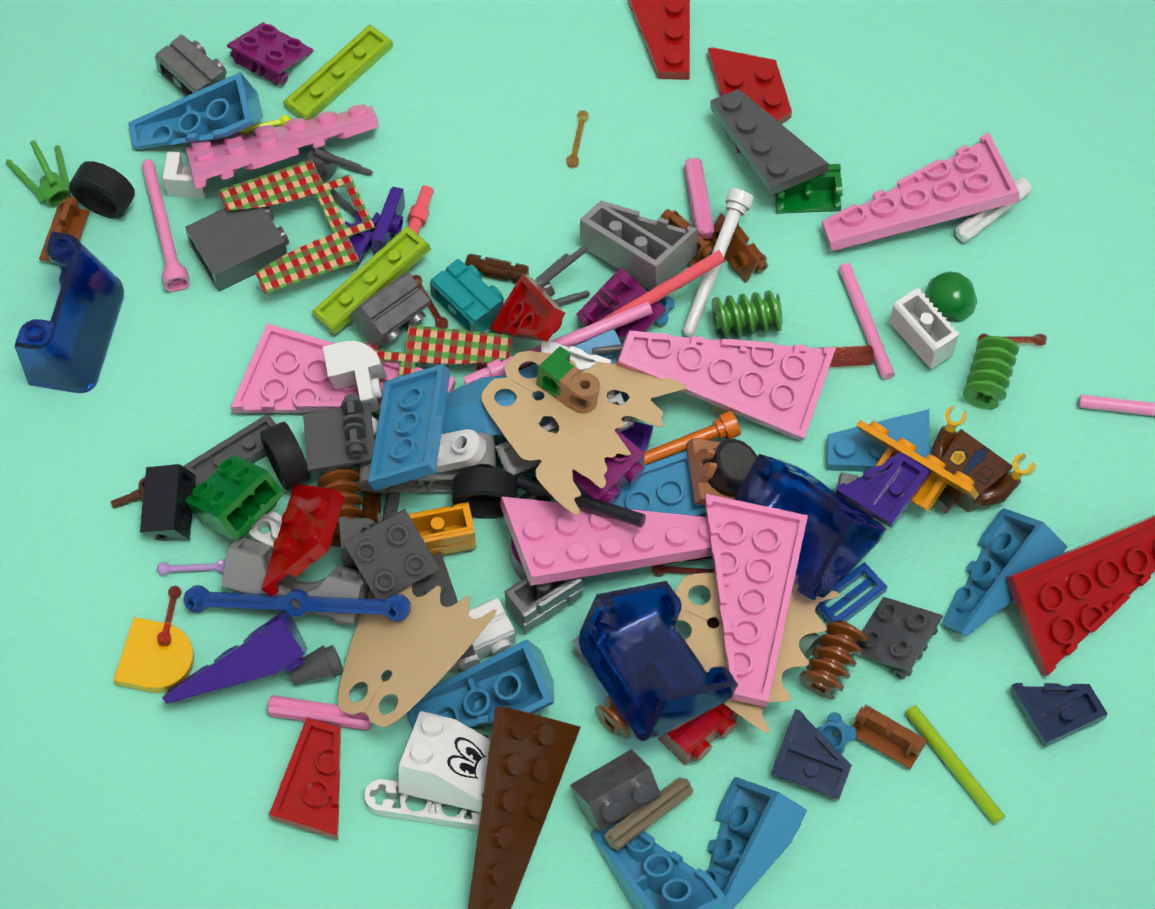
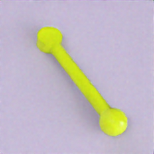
M282 115L280 119L254 124L239 132L242 134L252 132L257 127L272 125L273 127L286 125L287 121L291 120V117Z

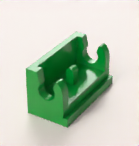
M828 164V172L776 193V213L841 211L840 196L843 195L840 164Z

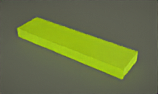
M369 24L283 101L284 108L297 118H303L304 120L314 119L393 48L392 40Z
M405 227L311 311L313 316L331 333L336 335L352 321L350 314L360 304L402 276L431 250L429 244L411 228Z

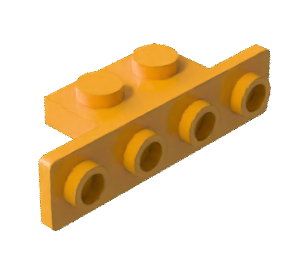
M860 420L856 425L865 436L887 448L876 466L883 465L887 459L902 452L930 469V476L911 501L925 511L929 512L947 484L974 500L978 497L979 493L972 486L975 481L964 473L957 471L953 475L944 469L946 466L944 462L931 454L924 458L915 452L917 450L915 445L902 437L898 441L887 436L889 431L875 421L868 425Z

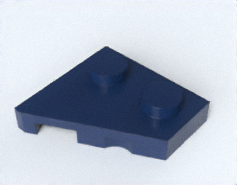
M1015 683L1010 688L1012 696L1044 748L1106 719L1108 715L1090 684L1063 686L1059 683H1044L1043 687L1023 686V683Z
M795 709L771 775L840 800L852 765L830 744L829 740L813 726L800 710Z

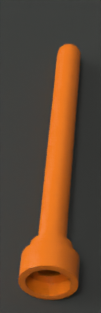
M730 410L720 414L711 426L644 451V466L687 450V442L692 438L712 440L718 437L721 440L740 436V427L734 413Z

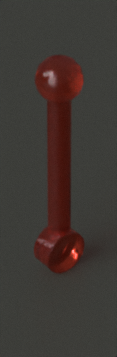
M417 274L413 275L412 277L417 282L418 288L422 289L430 300L428 308L436 320L435 327L448 328V320L440 316L424 289L422 277Z
M985 333L980 334V335L978 336L977 341H979L980 339H982L984 336H989V335H987V334H985ZM1035 334L1034 336H1001L1011 339L1015 343L1045 345L1047 342V336L1044 334Z
M660 564L652 566V573L656 577H661L665 573L692 575L714 573V568L669 567Z
M172 586L168 590L170 600L163 631L157 635V643L163 647L171 643L169 631L176 601L182 594L178 586Z

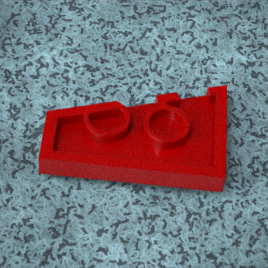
M523 273L488 329L497 334L548 342L552 334L560 329L566 313L533 278Z
M306 718L270 810L269 817L271 820L339 840L340 727Z

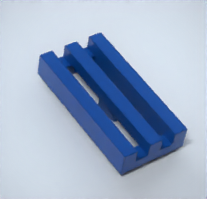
M864 562L828 590L841 593L864 574L868 578L829 608L825 604L831 599L820 602L815 607V611L818 610L821 613V617L830 623L835 620L847 622L884 594L888 586ZM873 584L876 586L838 616L834 615Z

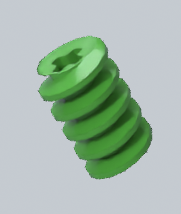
M770 290L766 291L762 301L759 293L753 292L750 302L745 294H740L737 304L734 298L728 295L725 298L724 306L719 297L712 299V318L716 335L718 329H721L725 338H729L731 328H735L738 336H742L744 326H748L751 335H755L757 325L759 324L764 333H768L770 323H774L778 332L782 329V306L778 293L775 299Z
M990 335L984 336L978 341L973 363L969 371L970 374L967 377V385L963 391V396L967 402L982 409L993 410L998 407V401L1006 398L1007 392L1005 389L1009 387V377L1013 373L1012 366L1016 363L1015 355L1019 352L1017 343L1006 337Z

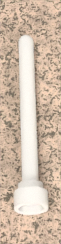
M737 188L729 189L725 199L728 212L712 254L720 250L723 257H725L740 216H743L745 211L750 210L754 200L750 193ZM722 264L703 275L682 330L685 337L690 338L694 336Z

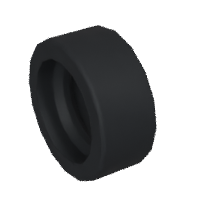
M95 161L82 163L69 184L70 192L81 205L107 218L122 217L135 197V190L125 176L115 169Z
M285 421L260 432V439L268 460L285 490H289L311 479L303 452L292 430Z
M475 467L463 470L453 478V506L468 502L473 518L493 519L504 517L500 507L501 497L517 498V478L510 472L493 467Z

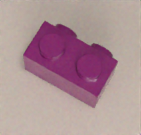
M615 429V432L628 448L631 455L616 454L613 458H604L608 469L604 474L606 479L604 488L598 487L587 477L572 470L573 482L581 494L611 504L619 498L621 494L620 489L628 481L631 484L634 483L645 469L643 467L644 452L617 429Z

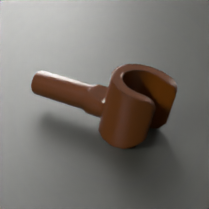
M145 477L139 481L138 490L112 500L113 508L115 509L137 500L143 501Z

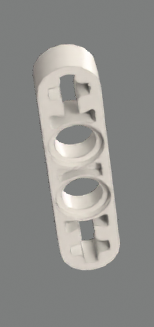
M379 779L371 782L366 787L365 803L372 814L479 830L481 813L472 812V819H467L468 809L463 808L459 815L449 817L442 811L444 803L427 800L424 809L412 811L406 805L411 795L403 793L400 797L401 808H396L395 800L384 799L382 805L376 804V800L372 796H378L380 791L383 790L386 791L388 798L398 800V781Z

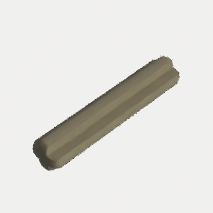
M683 778L676 779L660 791V797L634 811L605 834L608 846L611 849L620 850L690 797L693 793L690 782Z

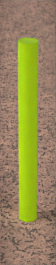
M916 705L910 707L905 712V715L922 736L928 740L930 746L994 825L1001 822L1006 817L920 709Z

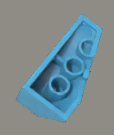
M1005 508L1000 510L982 534L978 543L982 549L977 560L970 561L966 569L970 576L965 586L959 588L955 593L942 622L945 628L966 637L1014 600L1006 579L1007 576L1062 554L1068 546L1044 522Z
M734 777L718 808L716 821L720 822L716 839L709 842L707 851L712 856L709 868L705 870L728 899V905L725 909H734L791 844L807 812L805 808L780 792L738 777Z
M625 818L602 831L598 829L591 831L594 842L633 909H725L728 905V899L708 873L700 868L695 870L683 862L681 855L675 851L670 853L656 844L655 838L645 831L620 850L611 849L605 839V834Z

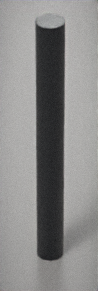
M523 475L518 477L516 488L555 500L538 480ZM583 494L574 499L578 508L640 528L643 527L646 520V515Z

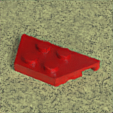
M714 47L708 48L707 56L720 96L739 89L779 123L783 124L791 118L792 109L776 60ZM735 145L737 153H741Z
M301 484L293 487L286 511L282 516L278 537L273 544L274 549L261 587L270 597L279 592V582L285 576L290 574L296 578L311 563L316 562L329 551L345 498L336 489Z

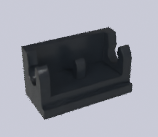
M180 464L146 467L140 524L141 534L156 535L155 540L158 541L190 540L193 511L186 504L185 500L192 494L195 488L196 475Z

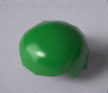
M944 272L935 276L929 281L924 292L925 298H929V302L934 303L933 307L938 308L937 312H942V317L955 318L958 322L964 321L972 315L977 305L973 283L958 272Z

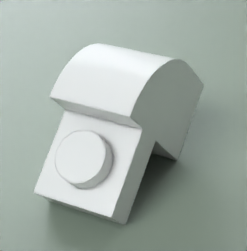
M344 341L323 346L328 377L335 390L357 385L362 404L370 403L371 412L380 411L378 398H382L383 391L379 379L386 378L387 373L376 352L368 345L358 341Z

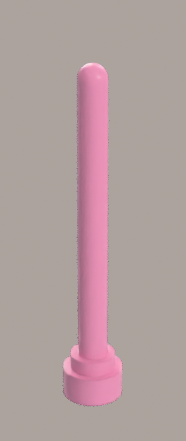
M146 159L142 162V169L166 264L162 273L164 288L169 292L182 291L190 285L188 271L178 262L155 164L152 160Z

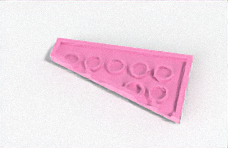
M355 105L346 112L337 114L333 111L318 114L317 118L304 120L303 118L291 119L286 122V125L274 128L272 125L257 127L254 130L255 132L246 134L236 132L215 141H196L191 144L192 146L185 148L196 189L207 186L205 180L216 176L225 180L234 177V173L238 171V168L244 167L248 170H254L299 154L298 148L308 145L316 149L325 146V142L332 136L346 139L379 126L372 106Z

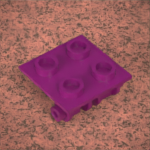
M264 22L227 44V47L232 49L230 57L233 58L234 63L245 67L252 73L256 72L260 77L264 76L266 80L274 85H284L289 77L285 71L314 51V49L303 44L299 39L292 38L277 30L273 25Z
M620 267L576 315L588 326L648 291L627 271ZM657 301L650 305L653 314L614 330L618 337H625L629 331L646 332L666 309Z

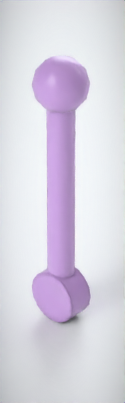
M221 559L216 564L169 565L166 562H161L157 566V572L163 576L169 574V572L217 571L223 575L226 560Z

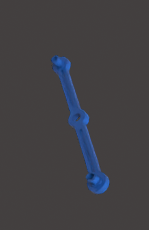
M195 585L185 592L183 599L186 608L192 612H202L207 607L285 610L287 614L293 617L302 616L307 611L386 615L387 618L396 622L404 620L411 612V603L402 594H393L388 599L309 596L301 589H293L286 595L270 597L268 594L209 592L205 587ZM292 599L299 600L301 607H294Z

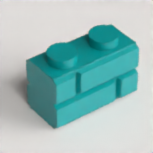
M456 259L446 267L445 271L442 270L430 281L431 296L467 331L484 332L487 330L503 306L504 297L499 289L493 285L488 287L482 281V276L476 267L471 264L466 266L460 259Z

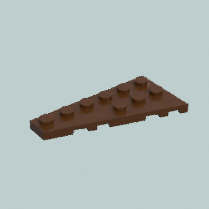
M495 707L468 909L512 908L581 726L509 707Z

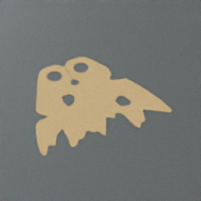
M535 351L519 352L505 366L507 378L494 379L483 390L481 394L482 403L521 459L528 461L541 460L540 465L536 469V478L563 507L578 515L580 510L574 499L581 496V492L573 482L572 470L587 477L598 487L604 488L606 485L604 474L608 470L604 458H613L616 454L631 455L628 448L615 432V429L625 426L621 418L630 416L651 425L663 427L664 424L661 420L663 412L651 399L684 390L686 385L671 378L660 379L616 364L597 362L590 368L582 371L596 376L600 382L597 406L590 412L579 413L537 386V377L532 379L525 378L519 373V367L522 363L534 362L540 365L551 354ZM570 360V363L576 367V363ZM501 389H509L515 393L516 401L510 406H502L495 401L494 396ZM611 390L621 391L628 394L629 399L624 404L617 405L608 401L607 393ZM535 391H541L544 393V398L542 400H535L532 394ZM544 416H552L559 425V431L556 434L544 430L539 425L540 420Z

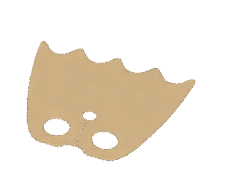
M698 573L686 576L675 591L676 604L674 608L669 612H665L656 626L655 633L658 641L666 652L708 692L761 731L769 733L770 729L762 714V706L735 701L731 698L715 573ZM794 582L768 703L791 700L790 694L782 683L783 672L789 668L809 665V661L800 650L799 642L802 637L808 634L827 630L825 624L815 613V607L824 600L838 598L840 593ZM702 585L708 588L711 594L710 600L703 605L692 603L688 597L692 587ZM712 617L717 618L720 622L717 628H710L707 625V620ZM682 620L691 626L692 632L687 639L679 641L671 637L669 627L673 622Z
M411 584L395 593L404 595L411 603V612L404 620L396 622L387 618L386 615L361 614L350 644L338 692L339 708L351 715L361 712L368 715L370 723L380 727H387L395 723L410 711L452 668L495 616L496 609L480 618H471L469 616L470 596L464 597L452 606L444 607L440 602V586H436L424 596L416 597L412 593ZM370 589L367 599H376ZM390 670L392 672L391 678L383 681L381 678L382 674ZM365 682L368 686L366 696L359 702L350 701L349 693L352 687L357 683ZM395 694L398 698L396 708L389 714H381L379 711L381 700L386 695Z

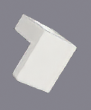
M168 151L163 173V183L167 196L205 199L207 186L196 189L191 168L183 165L181 153Z

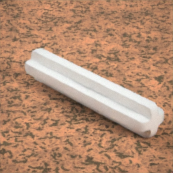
M1020 177L1014 182L1019 191V198L1022 200L1030 193L1032 185L1024 177ZM1018 202L972 214L956 227L954 231L955 236L960 242L967 243Z

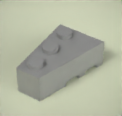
M600 201L580 219V246H588V251L615 268L619 269L622 267L637 282L650 290L675 276L697 255L698 228L695 227L679 228L669 225V220L659 217L657 221L639 216V211Z

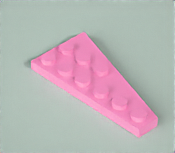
M988 132L981 136L980 142L969 148L964 145L956 150L955 156L945 161L936 160L898 180L897 187L887 192L881 189L872 194L873 199L863 205L853 204L823 220L822 227L831 251L1020 202L1019 191Z
M267 324L232 402L231 411L232 413H313L341 408V402L348 394H355L358 396V399L360 398L357 385L335 390L328 377L323 346L335 343ZM384 360L383 367L387 377L381 379L382 391L384 390L385 381L399 377L400 362ZM415 366V372L423 370V368ZM454 377L449 379L447 393L454 390L456 384ZM382 398L378 399L379 404H381Z
M629 331L625 337L616 365L660 379L671 378L686 385L684 390H680L683 393L724 410H731L736 415L802 441L805 439L836 348L824 347L820 349L808 348L806 345L784 346L774 345L771 342L735 339L713 340L704 339V337L691 336L689 338L670 336V334Z
M705 494L706 515L731 698L735 701L767 707L808 515Z
M501 497L500 507L530 586L712 556L707 517L633 510L646 515L645 523L640 528L579 508L580 513L576 515L563 507L559 502Z

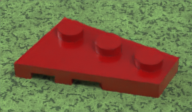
M628 0L629 7L637 20L636 24L639 32L642 33L646 43V50L657 78L689 80L690 0Z

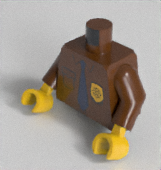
M955 406L949 407L945 412L947 424L941 427L931 447V455L946 464L944 469L953 475L960 471L973 479L975 482L972 486L979 495L974 500L947 484L933 506L942 513H948L957 504L966 512H972L977 507L986 508L1005 502L1021 483L1020 478L1023 475L1029 476L1035 472L1036 464L1032 462L1026 470L1022 471L1020 463L1027 455L1018 454L1013 459L1011 465L964 430L960 429L957 433L955 429L957 426L965 423L967 413L964 411L960 421L953 422L950 415Z

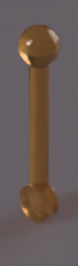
M581 110L577 114L579 122L572 153L566 159V164L569 168H576L579 165L578 150L584 124L589 119V114L585 110Z

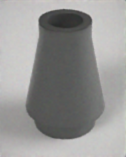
M322 645L303 658L304 662L289 673L294 685L297 686L302 683L336 678V674L342 672L343 667L334 645L328 647Z

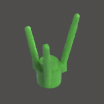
M32 140L30 145L45 174L40 179L39 187L10 159L6 160V165L36 194L41 204L47 202L49 206H58L66 197L71 196L69 190L70 182L61 147L59 145L54 147L60 175H58L56 172H51L37 142Z

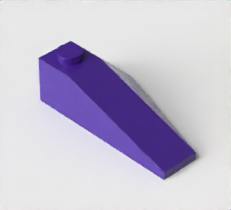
M285 610L248 634L249 636L243 640V644L228 648L214 659L213 664L210 666L207 664L167 691L162 699L168 704L273 675L283 668L286 673L292 671L304 662L302 656L308 649L292 616L287 614Z

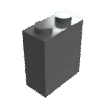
M269 206L227 211L226 208H223L185 227L190 247L218 292L255 275L256 272L287 254L286 245L289 244V239L281 226L276 228L274 225V216Z

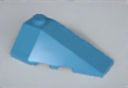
M239 72L132 120L128 124L133 148L141 150L224 138L254 125L263 117L258 92L243 74Z
M507 376L480 378L447 393L442 434L471 429L476 433L492 435L495 439V444L507 442L508 440L487 412L481 399L483 390L492 380L507 378ZM501 389L496 392L494 399L499 405L510 406L515 403L516 395L512 390Z
M526 639L435 685L407 712L412 728H414L420 711L455 719L467 727L492 724L495 707H509L534 714L553 704L554 681L541 649Z

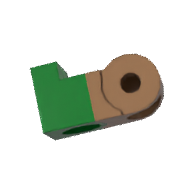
M559 346L538 366L536 385L576 412L587 413L594 410L598 402L599 380L596 376L581 372L580 369L571 364V353Z

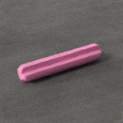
M689 158L685 161L684 170L694 227L698 228V235L709 240L712 238V233H714V225L703 163L699 158Z
M273 695L270 697L267 707L268 715L299 721L311 718L334 726L366 731L372 725L367 714L361 712L351 715L343 712L336 704Z

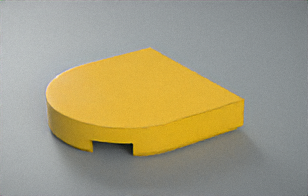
M134 617L113 680L115 685L152 693L165 692L167 689L176 686L186 679L193 669L194 652L189 638L176 626Z

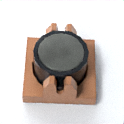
M692 438L687 442L695 504L705 505V494L759 505L757 490L765 484L769 475L768 471L760 470L767 462L765 457H758L750 446L737 439H726L723 442Z

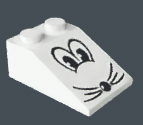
M420 711L399 764L398 792L481 813L491 740L455 719Z

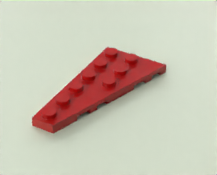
M1155 515L1006 577L1041 676H1048L1057 668L1055 665L1066 655L1072 654L1078 648L1077 645L1090 632H1095L1130 598L1129 595L1151 579L1150 575L1155 572Z

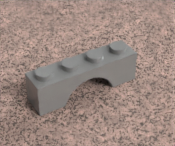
M242 537L233 542L228 547L221 586L231 588L234 593L267 594L261 587L271 559L273 547ZM337 565L326 578L316 582H303L287 575L280 580L278 585L279 592L275 595H286L293 589H301L309 596L366 599L368 584L360 571ZM292 599L293 606L300 608V601ZM311 611L305 613L309 615H324L330 617L333 622L338 624H353L361 615L355 613Z

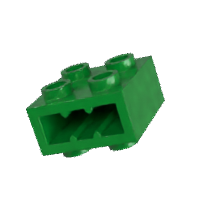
M232 455L230 458L222 461L218 465L217 470L206 481L199 483L185 502L204 526L237 541L240 537L248 534L252 529V525L264 514L274 509L277 501L285 494L266 469L236 455Z

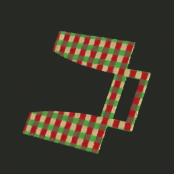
M312 159L218 190L227 211L267 207L316 194L334 234L315 240L283 255L256 272L255 274L264 294L360 262L349 237L375 228L351 175L349 174L323 183ZM344 185L362 223L348 228L330 190Z
M409 324L405 353L375 350L382 365L384 360L400 362V377L414 373L416 362L431 364H477L491 362L496 359H500V361L508 359L512 335Z

